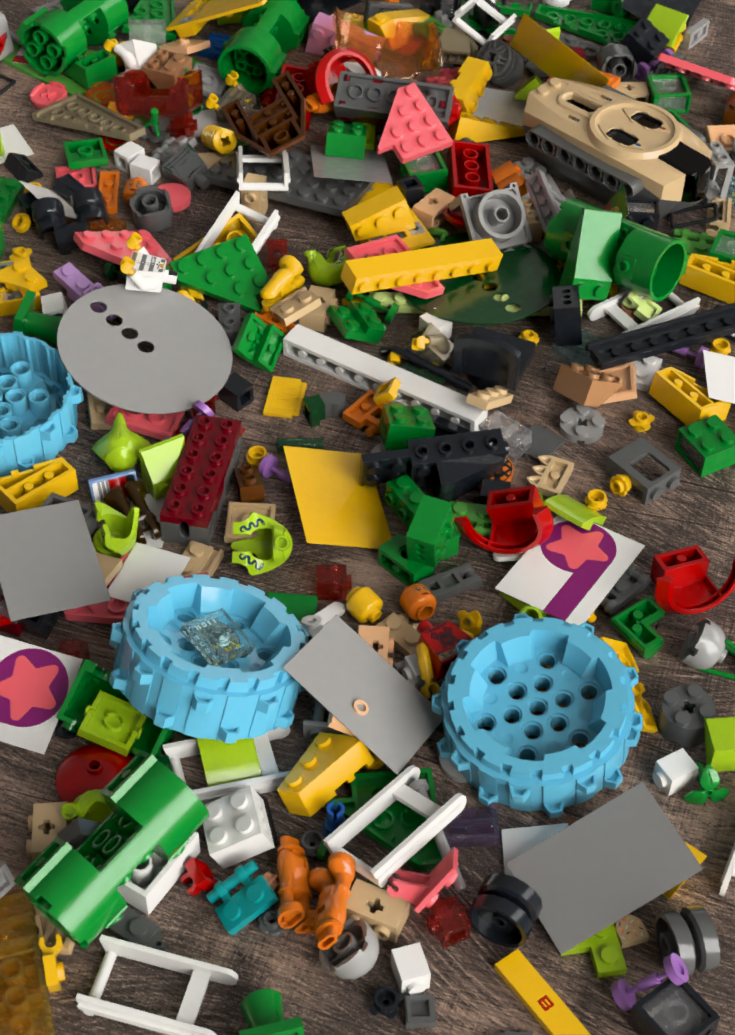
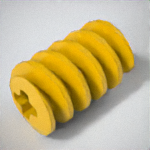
M212 124L204 127L201 132V142L210 150L228 154L236 148L237 138L231 130Z

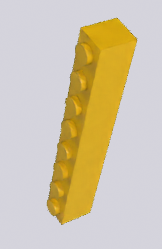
M488 238L347 260L344 263L340 277L351 294H358L496 271L503 254L494 241Z

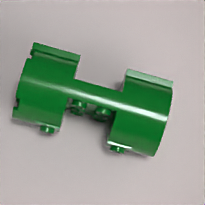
M61 0L60 4L63 6V10H48L43 7L24 20L16 32L20 37L19 42L22 43L25 51L23 56L29 65L40 74L59 75L74 62L85 58L84 55L88 50L87 45H103L107 39L111 40L117 36L116 33L123 28L129 17L126 0Z
M268 0L263 6L248 9L246 13H243L241 18L243 27L236 31L234 35H231L228 41L225 40L222 47L223 52L218 59V71L224 82L227 74L230 75L231 71H235L238 73L237 82L241 83L249 93L257 95L262 93L267 87L273 89L272 79L281 75L282 66L286 63V53L290 49L296 50L308 30L310 16L305 15L304 9H301L297 0Z
M575 198L568 199L559 206L561 210L556 218L552 216L545 235V249L549 250V256L563 263H566L582 208L603 210ZM622 217L612 283L654 301L664 300L674 290L681 276L685 274L690 255L687 253L685 243L682 240Z
M143 750L100 792L112 813L75 850L68 842L57 836L14 880L32 904L53 925H56L62 932L67 933L66 936L82 950H85L104 928L107 929L110 925H114L121 919L123 911L128 906L116 888L130 880L133 874L132 871L140 863L146 862L153 855V852L169 862L180 856L185 849V845L190 841L189 838L210 816L207 808L198 796L174 772L158 761L153 754Z

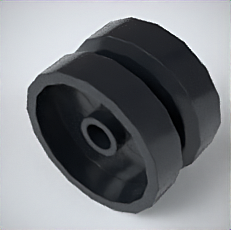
M492 873L485 877L477 893L478 896L475 897L467 912L468 922L481 936L495 944L511 948L523 946L532 930V925L537 920L543 907L541 898L534 889L516 877L502 873Z

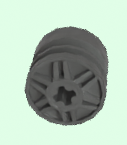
M494 39L488 41L477 53V59L489 62L492 70L490 82L499 88H507L514 85L523 74L524 60L521 55L502 40Z

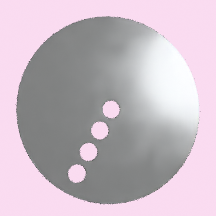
M126 284L111 285L85 294L76 300L64 313L57 331V348L61 361L67 372L71 374V377L82 388L110 405L146 414L182 412L192 409V405L197 400L205 403L214 397L223 388L230 375L233 355L226 332L215 317L205 308L177 292L162 288L159 293L125 289ZM93 302H101L107 309L105 312L97 313L90 308V305ZM116 315L122 319V324L112 326L106 322V317ZM126 328L134 329L137 331L138 337L127 339L122 335V330ZM146 341L154 346V350L145 353L140 351L137 345L140 342Z

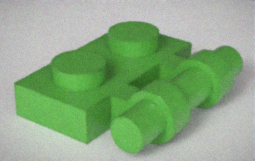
M675 228L674 238L685 243L688 254L694 253L709 256V251L712 247L710 244H713L715 241L714 236H710L705 232H701V234L691 232L690 229L686 228L683 230Z
M451 501L452 513L455 514V517L467 516L473 528L485 538L490 537L492 521L486 510L487 505ZM455 527V529L457 530V532L460 534V537H461L462 534L459 532V530L457 529V527Z

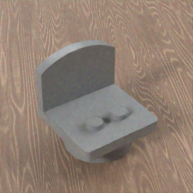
M517 182L509 183L503 189L470 197L468 193L460 194L448 204L450 212L462 211L470 241L491 238L499 250L528 244L532 240Z

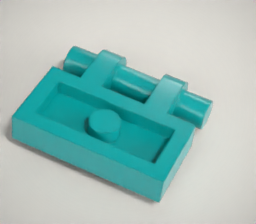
M253 859L245 865L240 864L234 869L235 873L224 881H218L213 885L214 889L206 894L207 899L212 904L222 898L224 903L216 908L215 911L227 932L232 936L279 901L263 875H259L253 880L251 874L259 869ZM242 882L245 887L235 895H232L230 890Z

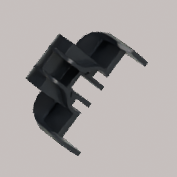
M85 187L71 194L76 222L66 224L64 206L59 199L44 197L32 202L31 212L33 221L36 224L37 233L42 241L45 239L43 233L54 231L62 256L73 254L72 249L79 248L73 240L75 232L91 231L90 222L103 219L105 224L108 225L110 221L108 207L99 189Z

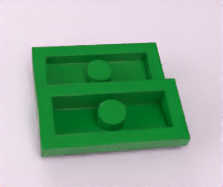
M253 312L246 313L231 350L250 364L268 373H272L283 347V338L286 335L274 324L266 325Z

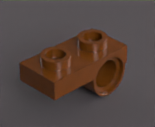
M246 464L239 468H234V477L238 486L240 502L254 503L265 501L264 484L257 465Z

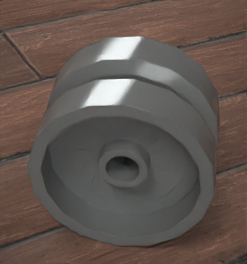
M698 903L681 908L680 914L675 910H670L656 915L655 936L662 961L665 956L671 953L678 954L685 963L689 975L693 974L694 969L704 972L718 968L720 963L719 940L712 919L704 906Z

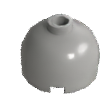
M702 617L695 624L699 628L695 632L690 631L679 653V656L683 658L679 659V661L691 668L706 670L714 666L716 662L722 663L728 650L725 649L726 636L722 628L714 621Z
M353 917L346 918L343 925L344 929L338 936L337 942L326 950L319 949V960L329 972L342 979H357L368 973L375 965L380 952L378 937L370 925L361 918H359L360 920H355Z

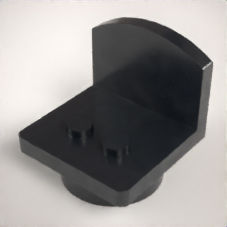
M476 326L471 333H463L456 336L453 349L452 373L458 375L466 373L469 381L481 390L499 385L515 391L535 353L536 343Z

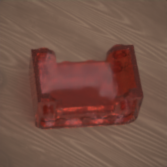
M129 69L113 76L116 109L121 115L150 116L151 109L157 108L159 111L158 116L182 117L199 108L203 103L202 70L187 71L184 76H179L177 84L170 86L169 89H149L148 76L140 69Z

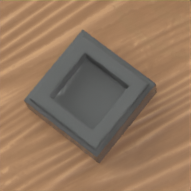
M434 994L404 995L406 1028L436 1027Z

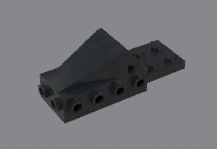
M501 428L407 440L406 449L362 454L360 483L361 486H377L380 483H386L407 474L420 489L432 485L435 498L447 502L456 501L482 484L483 479L501 476L503 467L506 466V455H509L508 442L503 440Z

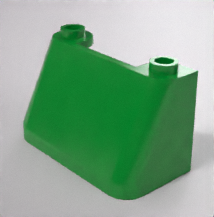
M84 660L56 718L63 721L61 727L77 733L85 718L84 713L87 706H92L100 690L130 702L120 690L112 688L109 683L111 671L99 667L98 664L90 660ZM147 717L142 727L143 732L140 734L139 739L136 738L130 753L136 756L143 750L158 758L164 751L162 744L169 743L175 730L162 729L154 725L153 720Z

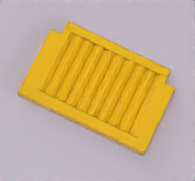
M273 376L263 415L290 419L293 416H299L307 383L301 382V379Z

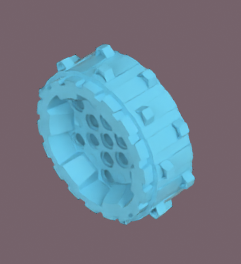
M19 331L0 333V478L11 475L10 471L17 469L19 472L33 469L35 464L55 459V456L62 452L68 443H75L78 438V430L76 428L78 422L77 405L84 401L82 387L74 385L73 378L64 367L58 350L40 339L24 336L23 332Z
M192 574L191 578H184L182 575L166 578L165 583L161 584L157 581L149 585L146 590L138 589L134 591L131 602L126 608L123 622L112 623L109 644L116 649L109 683L113 689L120 690L134 708L151 718L153 724L162 729L168 728L181 732L184 735L201 739H216L224 743H236L237 739L259 737L278 727L287 729L292 725L295 716L293 709L298 694L307 690L283 667L307 644L308 632L305 628H300L301 625L293 614L288 615L286 612L287 607L274 597L272 599L265 596L264 591L249 584L246 587L238 584L239 581L226 577L214 579L210 578V575ZM215 618V623L224 625L234 632L238 638L240 650L234 658L219 661L214 659L216 663L211 665L207 660L210 657H205L195 644L191 642L190 638H192V635L188 636L183 630L190 628L191 634H193V626Z
M518 613L514 615L512 622L495 625L483 631L474 640L462 639L455 646L457 658L451 663L446 673L445 681L442 682L439 689L440 693L432 696V711L442 716L445 737L437 743V749L440 757L451 759V764L457 771L461 772L466 778L467 783L479 791L480 803L487 807L495 803H501L520 811H543L549 818H557L562 816L565 807L581 804L593 798L600 790L606 787L616 789L622 783L623 775L619 769L624 765L630 747L637 746L640 732L643 728V715L634 711L635 700L634 692H632V688L638 683L639 676L635 667H627L624 663L622 664L617 657V653L604 640L602 641L594 635V626L586 622L580 625L570 624L561 619L549 617L533 619V617H529L526 613ZM549 665V666H552V667H551V668H543L542 666ZM496 680L501 681V683L493 684L491 682ZM545 688L547 691L541 692L537 689ZM513 696H520V697H522V698H521V699H513L512 697H513ZM585 696H592L593 699H589V700H588V699H585V698H583V697H585ZM559 704H567L568 706H567V707H559L558 705H559ZM536 711H539V712H542L543 714H541V715H534V714H532V713H533V712H536ZM509 719L517 720L515 723H508L506 721ZM483 727H489V728H491V730L486 731V730L481 729V728H483ZM561 727V728H563L564 730H562V731H555V730H553V728ZM535 735L538 736V738L529 739L527 738V736ZM582 743L585 746L580 748L577 747L575 744Z

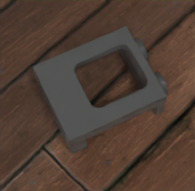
M640 437L608 457L605 473L609 477L616 476L617 474L628 476L631 483L643 492L641 503L646 505L652 500L659 499L668 490H673L678 486L681 468L644 438ZM645 456H650L668 472L656 480L650 481L632 466L643 460Z

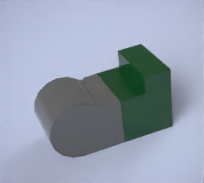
M330 391L303 398V414L311 428L320 426L321 420L330 417H341L342 412L346 410V397L340 391Z

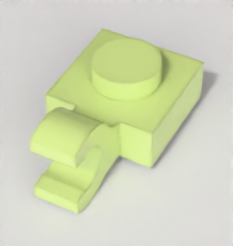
M633 291L622 301L624 306L636 309L633 314L643 322L658 316L663 309L647 297L642 299Z

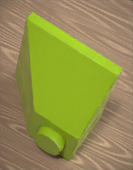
M183 434L139 449L142 482L154 500L166 497L185 446Z

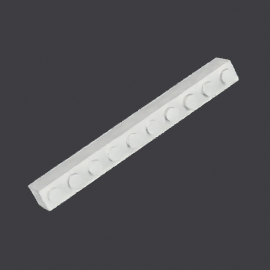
M297 324L283 338V355L367 392L370 389L376 392L380 384L396 377L401 382V385L397 391L398 395L391 401L392 403H399L408 407L415 405L423 406L429 409L430 415H439L472 432L480 431L487 422L488 410L484 411L466 403L467 396Z

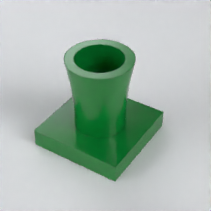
M27 290L14 317L13 331L23 332L24 336L31 335L57 345V331L63 316L34 312L36 292Z
M260 989L250 993L242 1000L240 1009L249 1029L239 1031V1035H304L301 1016L284 1020L282 996L278 991Z

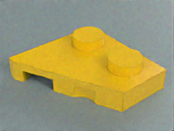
M24 259L0 270V283H4L7 289L17 290L20 293L26 294L27 290L38 292L48 287L47 280Z

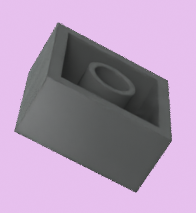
M77 818L58 832L57 836L68 842L76 850L101 822Z

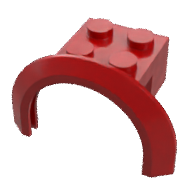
M337 48L328 52L322 59L309 64V69L302 71L310 93L317 92L321 105L334 101L330 85L339 81L341 71H346L345 62L353 59L362 66L366 74L378 76L372 62L363 53L353 48Z
M535 485L489 491L486 506L492 521L489 539L480 535L473 528L467 516L455 517L454 519L457 529L468 541L488 551L501 554L521 553L541 545L551 536L554 527V520L549 507L544 506Z
M698 545L653 555L650 577L655 584L654 597L657 604L664 611L678 615L697 614L717 606L735 589V558L733 559L731 573L727 581L718 590L707 576L710 560Z

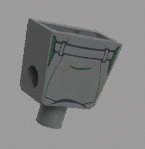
M188 142L161 166L168 180L188 187L190 191L196 186L205 190L210 185V180L203 175L208 171L205 162Z

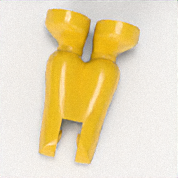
M285 255L279 260L280 269L272 275L260 291V297L264 298L261 302L264 311L270 312V306L303 287L305 278L300 274L304 269L294 256Z

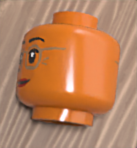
M136 177L126 182L122 198L129 207L131 196L133 198L135 191L149 185L145 179Z
M416 583L407 586L403 590L399 603L409 618L414 621L429 619L434 614L437 601L425 585Z

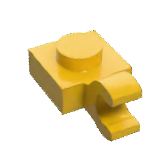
M55 934L56 944L51 948L46 947L44 937L39 939V947L43 953L46 986L50 993L61 991V981L66 980L64 964L57 961V955L63 947L60 934Z

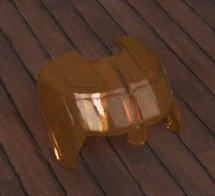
M338 7L334 8L332 20L335 49L347 47L360 51L381 72V76L409 80L417 77L422 71H433L442 68L444 54L435 21L407 22L399 20L396 24L395 36L393 38L368 35L364 32L363 15L339 10ZM377 51H380V61H377Z

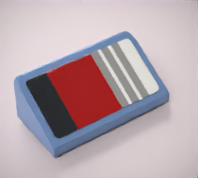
M135 469L89 479V490L93 505L94 502L98 501L103 503V498L115 487H121L125 494V484L129 481H138Z

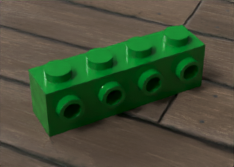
M404 474L386 482L385 500L409 529L424 493L407 474ZM456 529L452 539H447L445 544L447 551L443 561L458 554L460 534Z

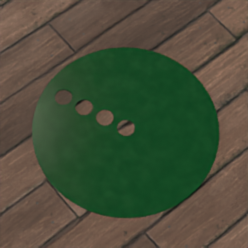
M468 233L451 234L447 237L445 236L443 242L438 237L434 239L435 244L418 249L469 242L470 240ZM528 243L531 248L520 245L512 247L513 251L504 252L508 249L500 250L503 257L498 269L492 272L481 273L486 276V279L482 281L472 279V275L438 280L445 288L442 295L429 299H423L403 292L402 294L412 305L437 318L470 325H494L524 319L549 305V295H553L552 287L559 286L561 275L556 263L548 254ZM491 283L495 284L498 288L494 291H487L482 286ZM497 294H507L509 299L507 301H497L494 299V296ZM510 304H515L520 306L521 310L518 312H509L505 309V307Z

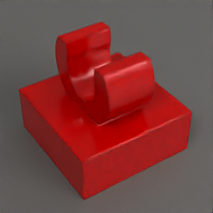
M194 857L189 859L184 864L188 872L184 873L180 878V881L185 884H189L193 880L192 886L186 892L196 896L202 889L207 892L213 890V885L217 883V880L208 864Z

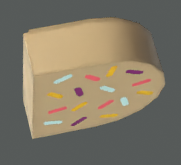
M626 915L616 922L615 929L621 949L648 942L650 936L643 922L638 917Z

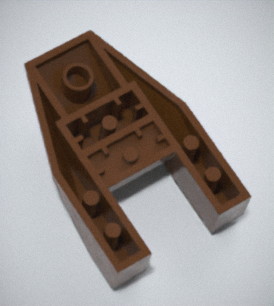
M289 71L272 79L280 99L250 116H247L238 98L221 107L236 137L270 158L306 138V99Z

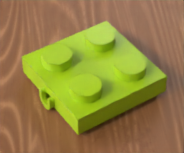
M100 690L92 706H87L84 713L85 718L78 729L77 735L127 757L136 738L139 739L140 734L143 732L142 727L148 716L140 713L129 702Z

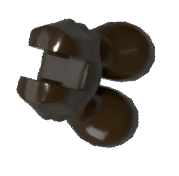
M141 481L127 482L124 486L125 494L133 502L134 506L140 509L136 542L147 544L143 534L146 531L150 532L154 540L161 538L160 523L157 522L156 516L149 510L144 499L147 494L144 483ZM119 486L110 490L103 498L104 504L119 511L126 517L131 509L123 490Z

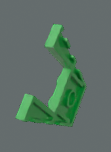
M495 2L501 8L500 14L513 15L515 13L517 16L523 17L525 13L530 17L533 10V3H529V6H519L520 2H512L511 5H501V2ZM470 10L460 17L462 21L476 32L478 30H486L491 35L500 27L492 26L484 29L473 20ZM508 28L499 37H502L506 34H512L513 36H515L517 29Z

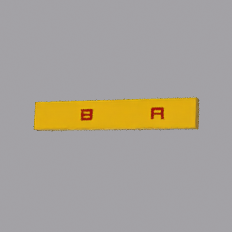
M519 949L495 964L494 970L548 1035H591Z

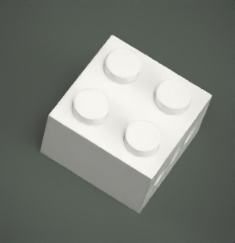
M250 785L205 804L210 814L209 818L203 823L209 855L223 869L275 848L264 801Z

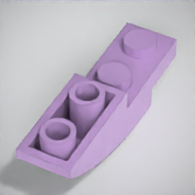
M70 262L53 271V278L67 290V296L74 302L85 294L104 287L99 282L93 284ZM93 302L90 305V308L97 313L105 312L107 309L101 302ZM109 315L106 317V320L111 321L117 316Z

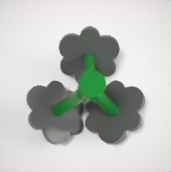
M152 108L148 122L141 123L139 119L134 120V122L145 127L146 134L139 138L143 140L148 138L151 143L155 144L162 143L165 138L170 136L166 132V127L171 123L170 119L166 117L164 112L159 114L157 108ZM148 126H152L153 133L150 134L149 129H147Z

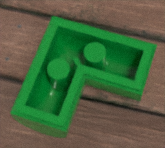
M647 596L610 618V626L645 659H649L660 650L664 641L650 626L661 620L665 615V611Z

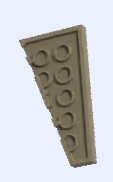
M78 92L31 113L34 121L126 141L138 140L139 137L146 134L144 126Z

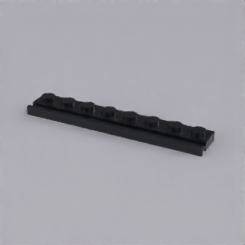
M735 303L586 343L585 350L590 352V357L601 371L735 333Z

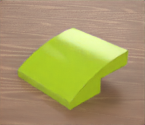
M656 4L647 20L670 40L666 46L673 49L679 32L682 33L689 15Z
M565 494L552 496L543 502L544 506L549 507V510L589 531L594 522L603 525L607 518Z
M196 738L207 787L262 776L253 738L237 739L236 743Z

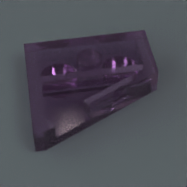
M496 801L490 803L488 807L477 811L473 807L464 810L445 826L443 832L449 846H500Z

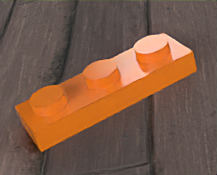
M100 171L98 189L107 203L109 215L118 214L120 171Z

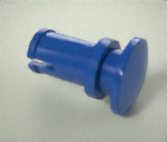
M331 801L327 805V817L321 828L325 838L346 821L344 817L345 807L340 801H337V808H335V801Z

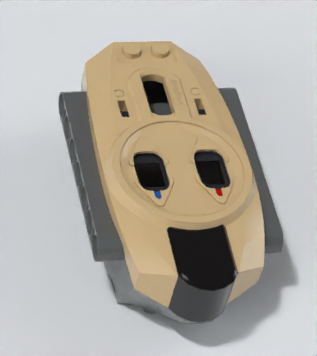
M556 77L529 92L523 116L525 137L534 162L543 165L547 169V173L605 205L624 184L626 198L658 199L659 219H662L669 213L692 206L702 201L706 196L712 169V151L705 144L706 139L703 134L678 122L665 109L638 101L606 84L598 87ZM627 204L629 212L652 213L653 205Z

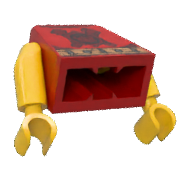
M423 620L417 626V631L420 633L416 647L417 662L421 680H425V685L422 686L420 693L427 699L430 697L428 688L432 690L433 695L439 693L440 686L433 682L432 678L439 680L446 676L451 663L457 658L455 646L462 639L468 641L475 639L471 632L458 628L450 621H445L434 627L429 620Z

